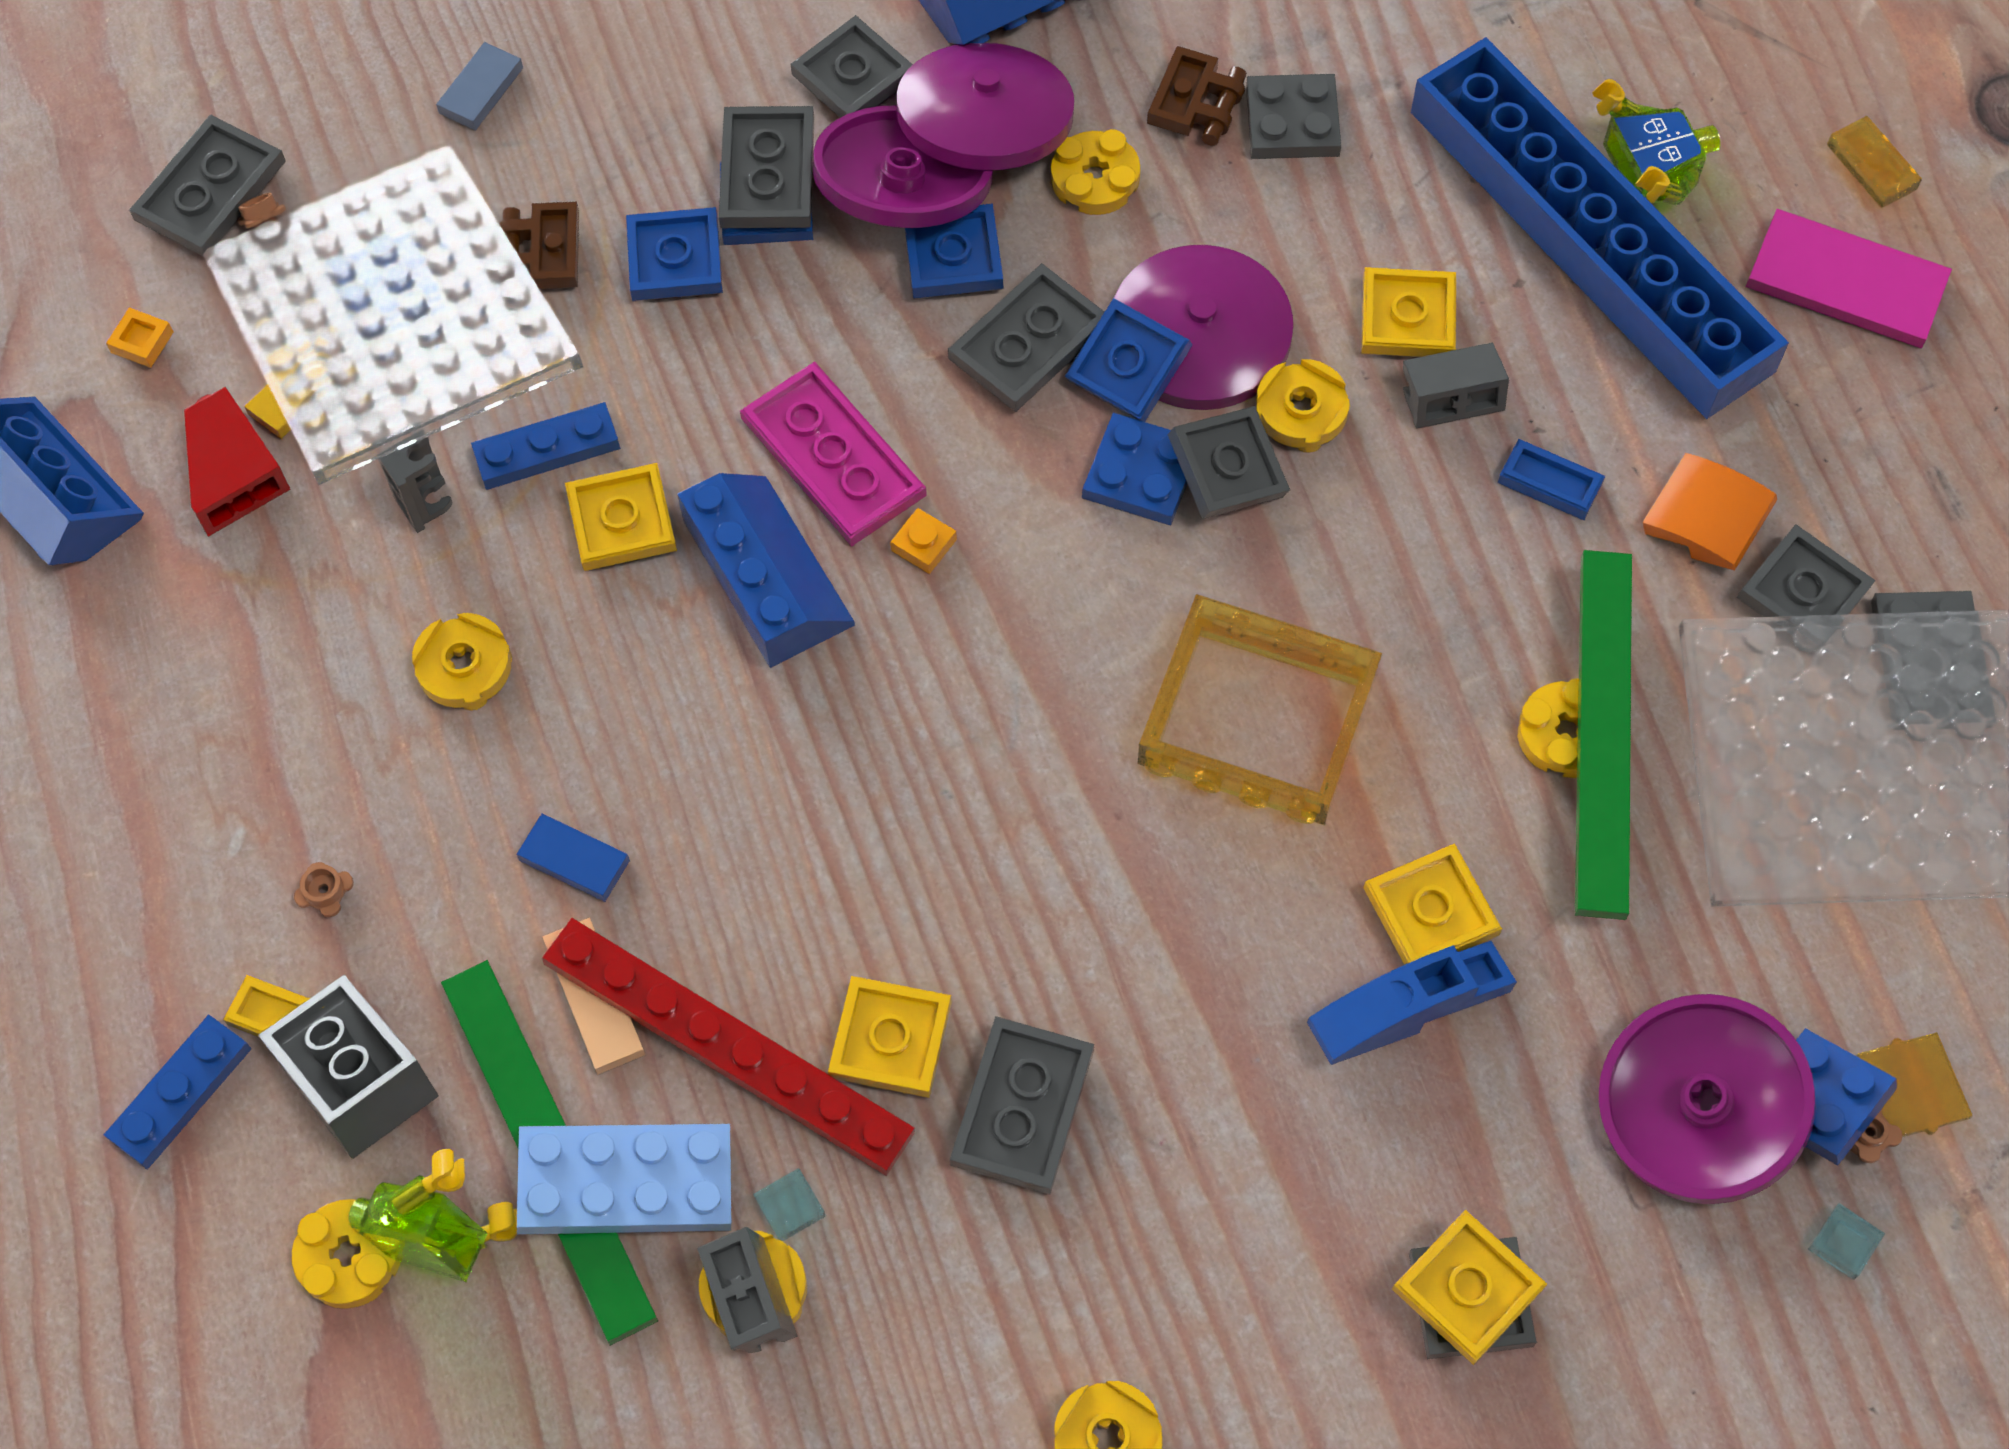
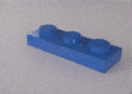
M606 402L471 442L486 490L621 449Z
M208 1014L103 1135L148 1170L252 1048L246 1041Z

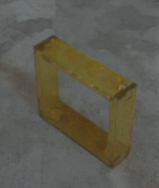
M1196 594L1139 742L1138 764L1145 766L1150 773L1160 777L1168 778L1173 775L1191 781L1196 788L1205 792L1217 793L1221 791L1237 796L1244 804L1254 808H1265L1267 806L1285 812L1289 818L1300 823L1311 824L1316 822L1325 825L1378 673L1382 653ZM1201 637L1356 686L1319 793L1162 742Z

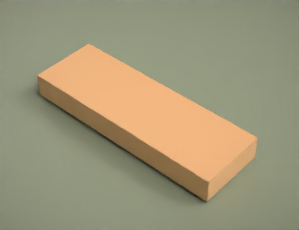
M590 917L580 921V923L595 931ZM563 928L542 936L547 950ZM557 973L597 1075L645 1056L637 1032L628 1015Z

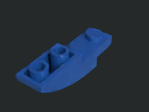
M1492 941L1460 952L1453 945L1407 963L1351 991L1310 1016L1307 1024L1329 1063L1333 1065L1419 1034L1424 1023L1508 994L1513 990L1517 981Z

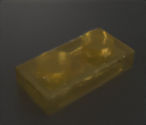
M1868 116L1832 133L1827 146L1881 208L1918 189L1922 178Z

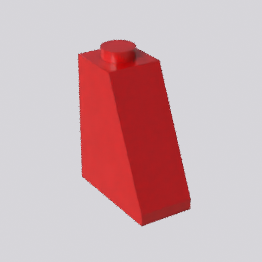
M226 387L213 394L201 397L195 404L184 409L191 508L208 537L291 490L280 466Z

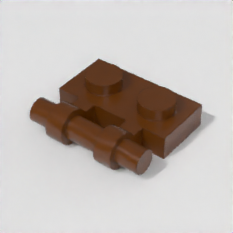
M1177 46L1148 111L1147 124L1189 136L1194 123L1205 127L1201 137L1202 141L1207 145L1216 146L1221 135L1228 132L1232 122L1231 111L1235 104L1240 103L1245 92L1243 83L1247 76L1246 71L1235 66L1230 69L1228 76L1217 73V57ZM1207 92L1217 95L1218 100L1215 106L1203 103Z
M577 201L532 203L531 218L520 219V210L515 207L505 208L502 221L498 224L497 239L502 243L501 255L496 259V274L500 277V289L507 293L517 291L518 278H521L523 274H530L532 289L578 287L579 208ZM524 240H531L530 252L519 253V245Z

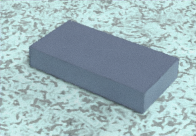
M484 42L437 102L436 106L439 114L476 131L522 71L523 64L521 58Z

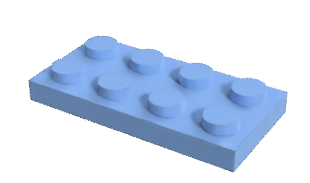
M730 1124L519 1126L517 1234L731 1231Z

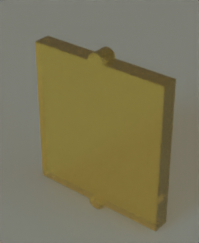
M1937 1032L1906 1041L1895 1038L1888 1046L1856 1055L1897 1079V1089L1883 1106L1882 1115L1891 1125H1896L1901 1129L1903 1137L1924 1131L1928 1135H1933L1939 1127L1968 1120L1973 1116Z

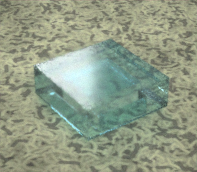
M799 1168L753 1194L755 1201L777 1239L785 1241L826 1217L825 1211Z
M1838 1203L1808 1250L1855 1280L1862 1272L1885 1233Z

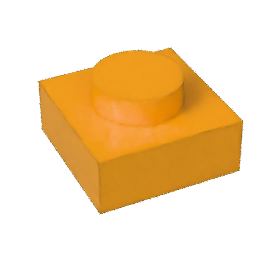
M129 307L106 344L112 354L151 368L174 331L169 322Z
M917 508L891 540V551L931 574L956 542L957 532Z

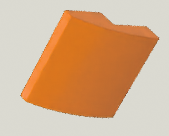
M1685 453L1642 523L1646 535L1688 546L1692 559L1735 571L1775 505L1777 495L1762 484L1733 469L1708 459Z

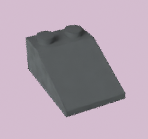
M345 975L335 980L258 1035L322 1122L352 1159L439 1096L416 1058Z

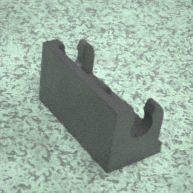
M1493 342L1403 361V372L1409 386L1403 387V392L1416 429L1505 411L1509 377Z
M422 426L375 452L395 501L417 533L426 529L424 524L447 512L453 503L450 496L443 497L440 501L433 504L425 501L428 494L436 492L445 484V480L440 473L435 454L432 452L428 435Z
M744 1227L697 1248L732 1350L741 1349L748 1353H756L762 1350L760 1344L766 1341L776 1339L777 1342H786L798 1337L764 1237L748 1227Z

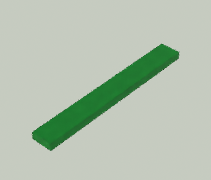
M1583 550L1580 568L1575 916L1626 920L1629 915L1632 554Z
M488 960L442 981L441 984L517 1147L519 1144V1126H566ZM617 1233L558 1234L610 1346L659 1321Z

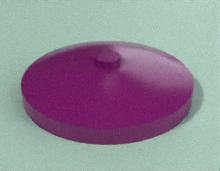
M998 43L959 44L939 49L924 56L906 71L897 89V119L907 139L923 153L936 160L973 170L1011 169L1031 164L1046 157L1065 141L1073 124L1074 93L1064 74L1055 65L1035 53Z
M897 105L876 106L849 113L827 126L815 143L813 176L820 192L840 210L874 224L899 228H921L952 222L975 210L987 197L992 184L993 170H973L949 165L928 156L915 147L907 139L899 126Z
M1188 245L1165 250L1149 257L1134 268L1123 280L1114 296L1116 300L1182 335L1193 344L1161 395L1159 401L1193 410L1221 409L1242 403L1257 395L1259 384L1264 375L1274 366L1286 362L1293 335V314L1289 299L1281 284L1269 270L1240 252L1212 245Z
M1695 994L1681 996L1660 1003L1642 1013L1615 1040L1604 1062L1599 1083L1601 1119L1608 1139L1619 1159L1629 1171L1652 1189L1674 1199L1691 1203L1721 1204L1734 1202L1755 1195L1773 1185L1792 1168L1802 1154L1809 1140L1815 1118L1816 1102L1812 1073L1807 1058L1794 1036L1775 1017L1763 1009L1746 1001L1724 995Z

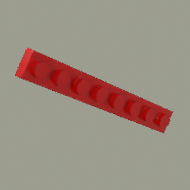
M574 918L569 920L542 957L545 966L628 1015L637 1023L885 1176L888 1175L915 1133V1127Z

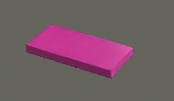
M1776 208L1745 287L1922 349L1952 269Z
M815 361L740 410L741 419L851 547L927 496L926 487Z

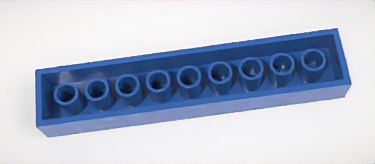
M1487 37L1417 79L1411 114L1706 419L1777 372L1789 342Z

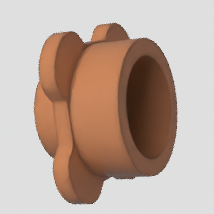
M265 193L244 202L238 207L243 216L238 222L240 226L245 225L246 228L253 227L254 231H261L278 223L280 220L277 215L286 211L285 205L279 206L272 193Z
M322 862L313 863L302 875L300 888L294 893V900L301 908L311 906L319 909L325 917L335 916L341 910L340 901L345 892L353 887V878L346 871L338 873L333 867ZM322 886H328L326 893L319 892Z
M1881 1109L1867 1127L1873 1129L1875 1135L1870 1137L1866 1134L1865 1130L1850 1150L1858 1155L1859 1159L1863 1162L1875 1163L1879 1160L1880 1153L1889 1146L1896 1147L1901 1143L1902 1131L1898 1126L1891 1125L1882 1115Z

